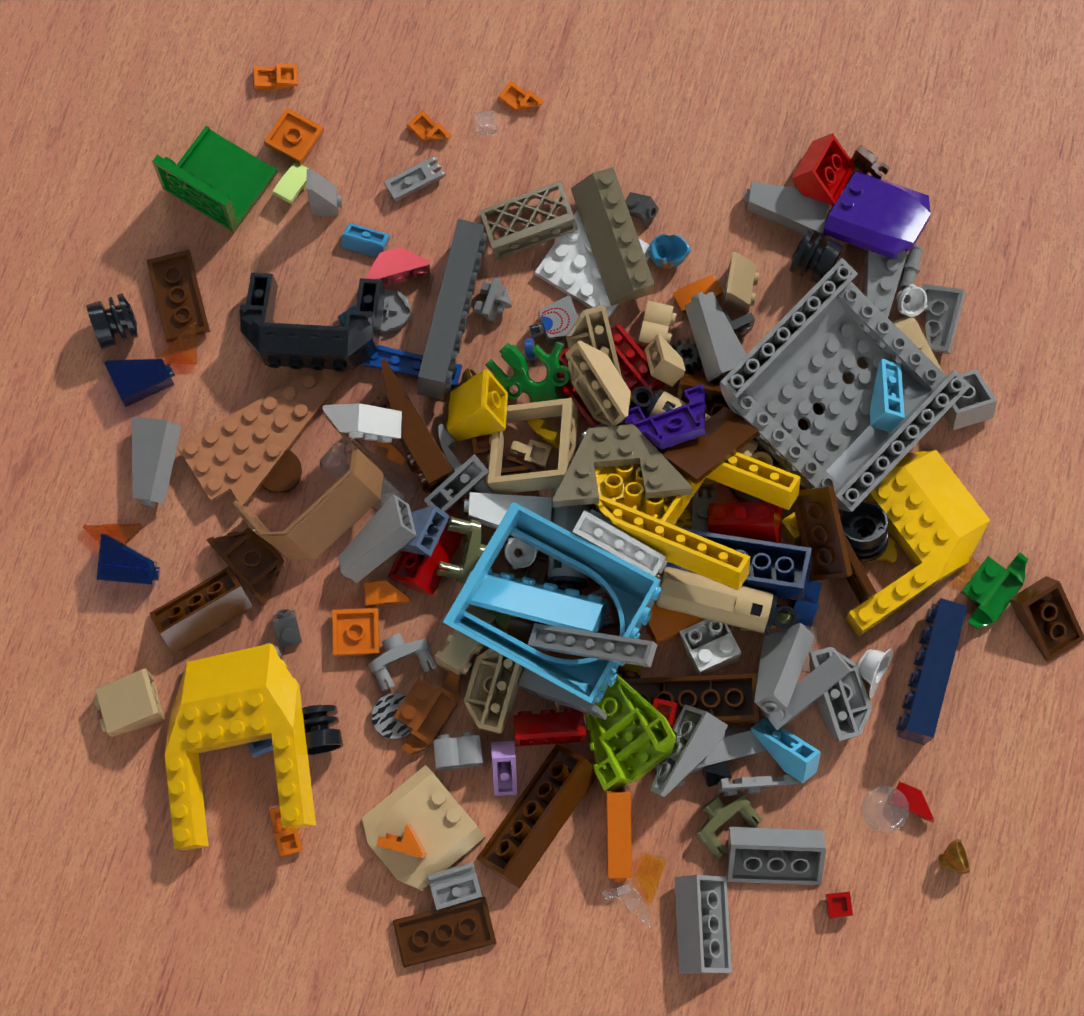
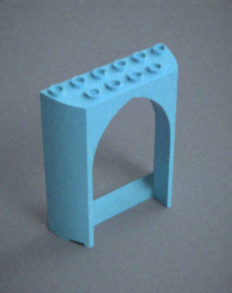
M512 502L443 623L587 702L599 704L607 687H612L615 683L619 665L624 666L625 663L596 658L570 660L546 655L466 612V609L509 535L579 571L598 583L610 596L618 611L621 637L640 638V628L642 624L646 626L652 616V613H650L651 608L662 592L663 588L659 587L660 579Z

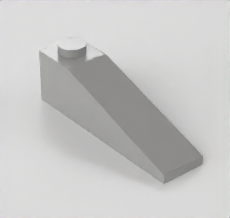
M836 652L796 684L786 709L769 715L764 711L763 713L776 730H779L789 724L852 670Z
M527 668L524 669L518 682V686L524 692L606 720L607 715L595 704L587 702Z

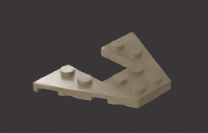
M634 424L588 428L552 502L553 508L599 503L595 468L640 464L646 499L692 495V486Z

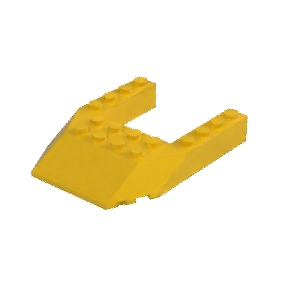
M653 444L662 455L665 452H667L670 448H672L668 447L665 449H660L658 446ZM737 452L697 484L682 475L692 486V495L646 499L640 464L603 467L595 469L599 492V503L595 505L621 531L666 555V561L739 591L749 575L750 556L679 528L674 524L705 478L790 510L799 495L801 477Z
M937 450L907 453L865 498L867 502L875 503L885 511L888 518V531L915 565V568L848 613L845 619L858 637L968 564L990 522L988 516ZM795 512L783 519L781 524V532L790 545H794L801 540Z
M271 643L186 663L171 710L165 749L174 849L193 850L209 846L199 753L272 738L282 828L296 830L316 826L300 686L296 679L292 677L287 669V665L279 657L278 651Z

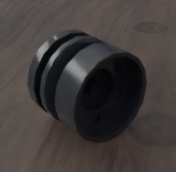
M809 230L805 237L800 240L792 256L789 271L795 273L799 265L803 267L799 276L803 277L809 269L812 271L810 281L817 284L834 267L843 245L830 240L825 247H822L820 245L823 236L819 234L814 243L811 240L815 232Z
M123 293L117 295L120 305L116 306L113 297L108 298L110 306L108 309H105L101 301L86 305L92 327L102 349L116 344L115 334L117 333L120 334L123 341L128 340L126 330L130 331L132 338L138 337L137 321L134 312Z
M865 501L861 502L852 512H842L840 518L843 532L859 561L868 562L880 558L888 546V518L885 511L877 504Z
M312 705L302 708L308 755L326 753L343 747L341 730L330 729L331 726L339 723V718L334 716L338 713L335 705Z

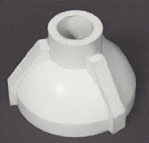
M914 284L908 285L897 294L898 311L901 314L915 317L928 306L926 305V292Z
M510 537L505 547V558L512 565L513 569L525 568L534 562L538 550L515 537ZM516 549L520 550V557L514 555Z

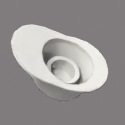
M869 649L858 663L861 677L871 684L869 691L870 699L874 696L881 678L890 665L893 657L892 649L886 652Z

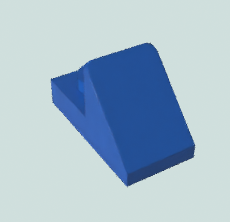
M808 580L804 601L794 600L792 609L796 613L795 624L802 623L804 626L812 627L819 606L817 603L822 583Z

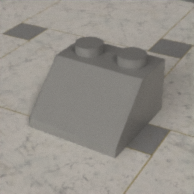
M977 369L960 374L971 386L944 414L953 430L994 417L997 400Z

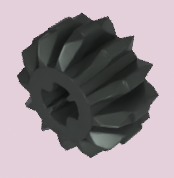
M689 338L686 340V343L679 339L677 345H671L681 357H690L685 360L683 359L685 370L689 374L694 375V370H701L702 362L696 342L692 345Z

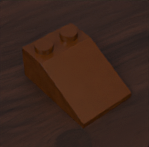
M1045 576L1009 599L1017 618L1047 662L1084 640V634L1060 581Z

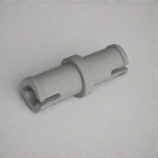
M914 245L913 249L909 250L907 261L903 266L902 280L899 285L901 289L914 284L916 274L920 272L919 263L924 250L920 246Z

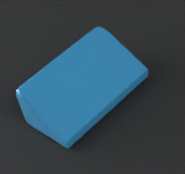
M348 223L342 234L341 247L377 258L380 252L385 251L390 235Z

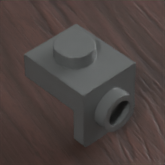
M630 192L625 200L630 216L641 218L645 225L650 226L657 215L658 206L651 196Z
M724 311L736 335H744L752 330L755 318L751 312L731 321L727 312Z
M283 609L273 615V624L279 648L302 642L295 610Z

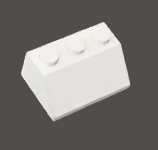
M360 403L323 405V411L339 432L348 433L350 438H363L364 436V440H378L380 443H392V439H401L402 411Z

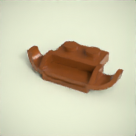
M450 671L443 685L438 690L419 678L416 680L393 716L395 720L412 729L411 735L402 745L401 750L409 755H414L433 744V740L437 739V736H439L458 706L460 676Z

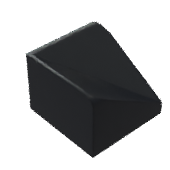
M725 761L706 766L702 771L707 787L717 785L721 779L728 778L730 781L732 778L728 764Z

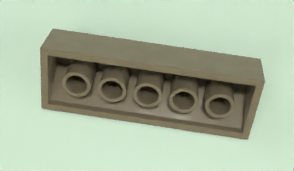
M614 167L590 174L573 186L571 191L611 306L653 294L655 284Z

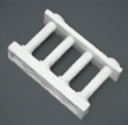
M591 509L590 513L583 511L572 531L656 577L658 572L662 574L668 563L665 560L666 555L624 533L612 524L606 516L594 509Z

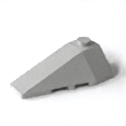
M685 705L672 729L676 736L672 754L666 758L665 762L659 765L650 791L665 797L723 739L728 725L706 711Z
M727 726L723 739L689 774L701 771L709 765L723 761L727 763L767 750L751 732V727Z

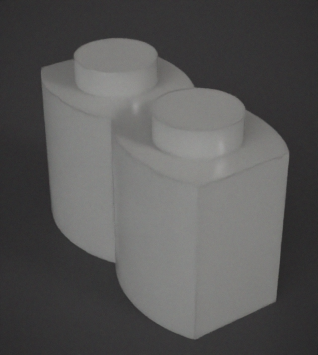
M474 732L461 733V737L452 738L450 734L439 735L437 736L438 739L433 740L436 771L483 765L480 735H475Z

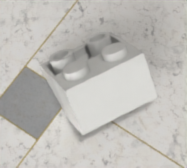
M706 619L679 631L688 659L697 676L712 674L740 661L742 652L727 624Z

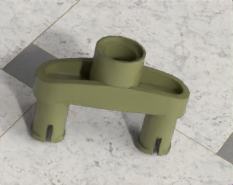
M450 516L448 522L457 526L447 524V531L466 534L467 538L461 564L458 566L440 561L438 567L447 570L437 569V576L456 579V582L465 584L470 571H473L487 545L481 544L480 521L472 519L467 521Z
M745 795L734 799L726 805L717 796L702 808L709 819L699 829L696 838L701 844L704 843L716 859L720 858L723 853L725 854L728 849L716 837L715 831L735 813H739L750 828H755L763 820L751 807V802Z

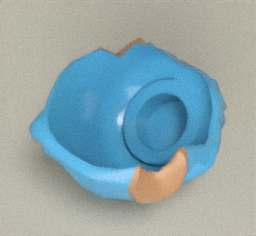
M676 233L659 234L648 247V254L651 260L658 267L665 269L679 266L691 252L687 242Z

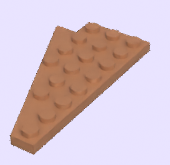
M312 369L178 444L179 452L210 502L212 503L232 492L235 499L246 506L286 452L292 447L343 381V374L333 369H324L322 371Z

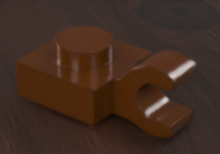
M862 145L856 149L851 158L854 165L863 173H870L872 176L880 179L883 174L879 171L886 175L890 169L885 163H877V158Z

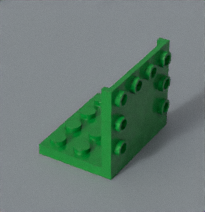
M208 126L204 127L177 165L170 158H163L158 154L152 161L162 189L233 233L278 173L277 168L271 167L210 130Z

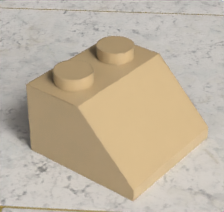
M737 252L732 253L729 263L722 309L748 313L750 305L754 306L756 293H753L752 289L753 285L757 286L759 273L755 272V263Z

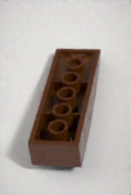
M384 358L381 360L389 409L402 411L401 439L399 440L406 453L407 465L412 473L417 472L419 478L417 480L422 490H428L429 494H431L453 474V469Z
M757 673L623 679L652 706L654 698L678 703L674 724L685 705L706 711L725 724L760 723V707L754 702L758 678Z

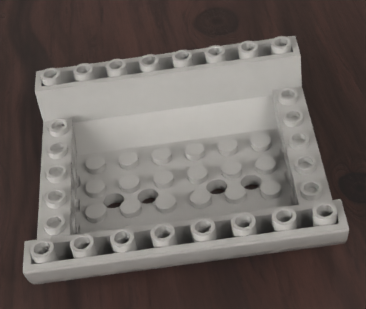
M841 258L720 381V388L731 411L759 430L758 436L754 439L787 472L800 476V485L803 488L833 485L838 508L852 512L971 385L956 370L945 375L851 282L858 273ZM858 358H863L866 360V369H861L858 367ZM881 359L901 364L905 418L891 433L871 427L870 405L878 365ZM843 373H848L852 376L851 384L844 383L842 379ZM814 404H820L822 406V415H817L814 413ZM799 419L807 421V430H801L798 427Z

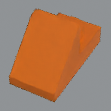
M406 824L402 842L399 841L400 836L386 833L385 837L378 836L376 846L420 858L426 857L427 853L411 824Z

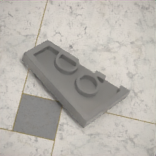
M922 284L927 294L926 305H928L924 309L926 313V340L932 352L950 354L966 291L964 289Z

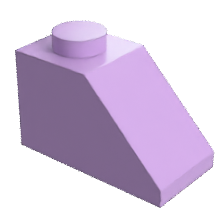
M514 740L491 742L494 796L517 795Z

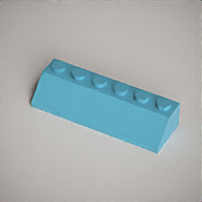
M491 568L470 602V605L556 627L595 633L603 627L608 601L602 600V597L599 595L588 594V596L580 595V591L567 588L564 591L557 589L558 586L555 584H536L534 579L523 577L522 580L514 578V574L508 572L493 573Z

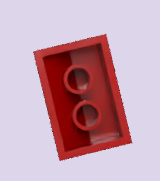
M832 133L812 141L791 179L803 196L832 206L836 204L855 165Z
M767 501L709 503L708 529L710 533L781 543V507Z
M446 524L431 557L400 551L387 577L419 593L433 596L443 577L437 576V569L447 570L438 567L440 561L450 563L463 535L458 532L447 531Z
M566 708L564 712L555 713L554 709L541 710V714H532L531 711H520L518 715H513L515 747L580 743L585 741L586 728L584 714L581 711Z

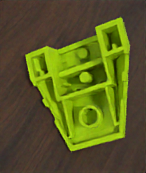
M619 675L613 686L607 687L600 703H594L607 715L606 720L584 713L587 730H590L592 740L590 749L594 751L596 762L594 764V771L604 791L614 790L638 781L672 754L676 736L667 719Z

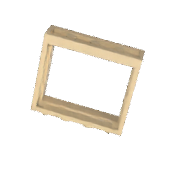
M572 398L507 406L506 423L562 416L558 470L501 476L505 430L492 433L489 437L491 451L487 456L489 473L486 475V484L490 486L494 494L559 488L575 456L578 409Z

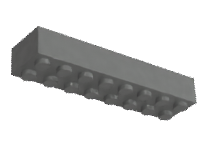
M461 219L457 221L418 375L417 395L444 400L445 393H450L452 374L456 370L457 354L460 353L462 334L465 333L467 314L470 313L471 298L475 293L476 278L479 276L481 268V257L484 256L487 234L483 233L484 224Z

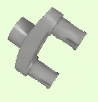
M401 633L383 640L382 644L386 652L368 665L371 673L375 674L381 692L387 690L384 680L387 682L389 689L395 686L387 669L388 664L411 654L417 655L424 673L430 670L427 662L431 670L437 668L429 648L431 647L427 639L405 643Z

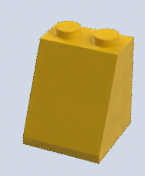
M488 369L482 370L450 392L446 428L457 441L506 430L508 392Z

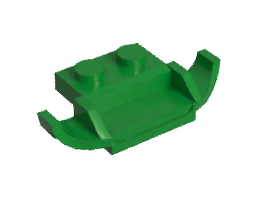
M1019 552L1006 569L989 556L986 557L960 592L978 605L968 620L970 625L976 629H981L998 620L1009 605V599L1016 595L1024 584L1027 557Z

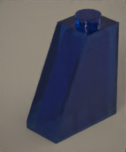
M162 359L108 360L104 362L125 407L174 385L172 377L175 374L170 364L165 366Z
M101 534L97 580L155 585V580L159 581L160 567H157L156 561L110 535Z

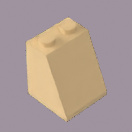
M146 668L95 689L97 696L94 697V702L97 710H101L103 716L100 719L103 732H107L111 737L166 721L154 677Z

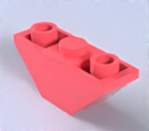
M402 247L380 252L365 279H382L384 286L391 283L401 284L409 278H422L426 276L427 273H430V264L428 260Z

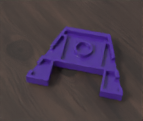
M701 384L684 390L685 398L689 403L687 405L649 418H645L641 408L637 406L629 409L628 416L623 422L627 425L634 424L649 441L660 449L673 447L688 440H694L705 435L704 386Z

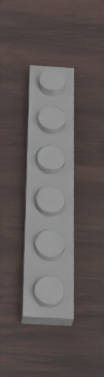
M534 623L528 646L534 649L651 667L657 644L653 641Z

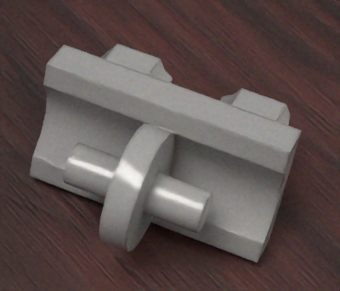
M493 278L492 282L482 283L481 294L487 297L486 302L477 301L474 307L476 314L485 317L489 323H495L498 313H503L504 308H511L513 304L508 299L509 292L506 291L507 288L500 283L501 280L499 278Z

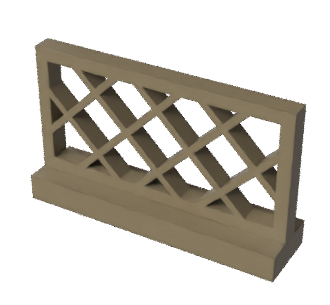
M561 181L480 210L496 259L578 230ZM559 189L560 195L557 200L548 198L550 192ZM537 198L540 200L536 208L527 205L531 199ZM545 202L554 205L550 213L541 210ZM512 206L520 207L516 215L507 213L508 209ZM558 207L564 208L568 212L562 216L554 215ZM525 209L533 212L529 220L521 218ZM493 213L499 214L495 223L488 221L486 216ZM538 214L547 217L543 223H534ZM504 217L513 220L509 228L500 225ZM517 222L526 224L524 230L517 232L513 229ZM497 229L506 232L502 238L494 240L493 236Z

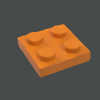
M286 108L265 139L264 144L302 165L324 132V128Z
M378 608L332 610L334 657L380 655Z

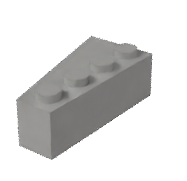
M865 249L863 294L888 318L908 252L904 250L898 254L896 259H891Z

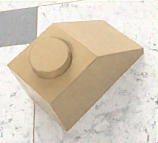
M657 334L645 348L651 376L673 386L684 376L686 371L683 359L661 335Z

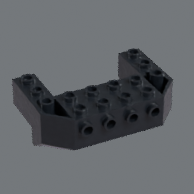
M251 273L246 305L240 306V331L247 345L266 366L271 368L283 366L296 370L311 368L316 371L333 369L337 372H345L346 370H354L378 351L386 293L382 279L360 278L355 311L347 310L345 325L340 327L275 323L273 314L278 289L277 282L273 274Z

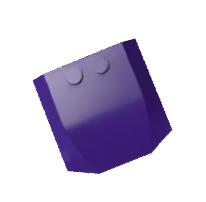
M860 171L855 172L829 213L823 228V234L882 256L896 259L902 251L908 252L913 249L930 220L929 195Z

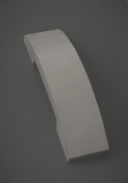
M440 424L438 426L441 451L454 473L462 466L451 451L455 448V440L443 424ZM483 479L471 491L474 493L494 494Z

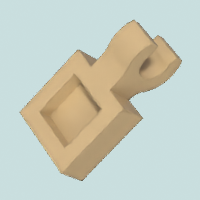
M531 439L529 445L513 441L510 454L525 456L524 461L545 469L551 445Z

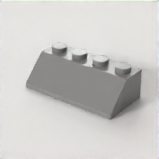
M729 827L727 882L822 884L826 854L823 830Z
M709 875L675 877L679 974L732 973L727 877Z

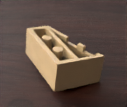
M471 605L466 611L497 628L495 624L496 617L484 609ZM455 629L453 634L449 635L446 639L447 643L443 650H438L436 653L435 661L436 665L445 671H452L461 677L462 674L465 676L468 674L473 665L471 660L474 655H480L485 645Z

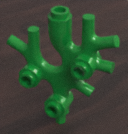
M509 342L499 352L502 354L503 360L513 369L514 374L512 376H507L492 359L485 364L508 392L507 402L510 399H517L522 393H526L529 396V403L566 399V397H559L557 394V387L565 385L570 380L568 367L560 366L559 357L564 348V344L560 342L555 343L550 354H546L538 344L531 350L547 369V375L541 382H535L530 378L528 364L524 355L514 344L511 345ZM559 372H563L565 378L560 377ZM516 385L518 391H515L512 386Z

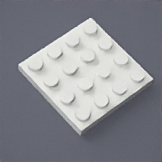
M577 210L574 218L578 230L558 237L535 271V276L565 294L570 295V297L588 308L605 305L609 320L619 304L611 306ZM639 239L646 261H648L650 258L648 254L649 244Z

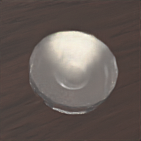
M880 786L871 790L864 798L862 805L863 817L873 830L881 833H892L901 829L907 822L909 803L905 795L898 789L890 786Z

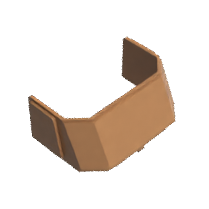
M326 416L325 418H326V419L331 423V425L339 432V430H338V429L336 428V426L332 423V421L329 419V417ZM339 432L352 447L350 470L284 531L270 532L252 510L236 500L233 502L235 511L252 531L274 546L289 560H316L381 499L383 472L370 459L371 454L357 438H350L348 433Z

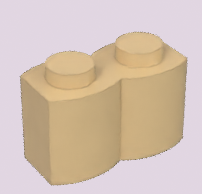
M648 300L638 346L646 348L657 334L661 335L670 344L672 334L668 333L669 326H674L676 313H672L674 306Z

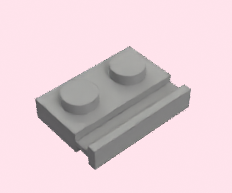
M473 862L427 875L436 910L482 897Z

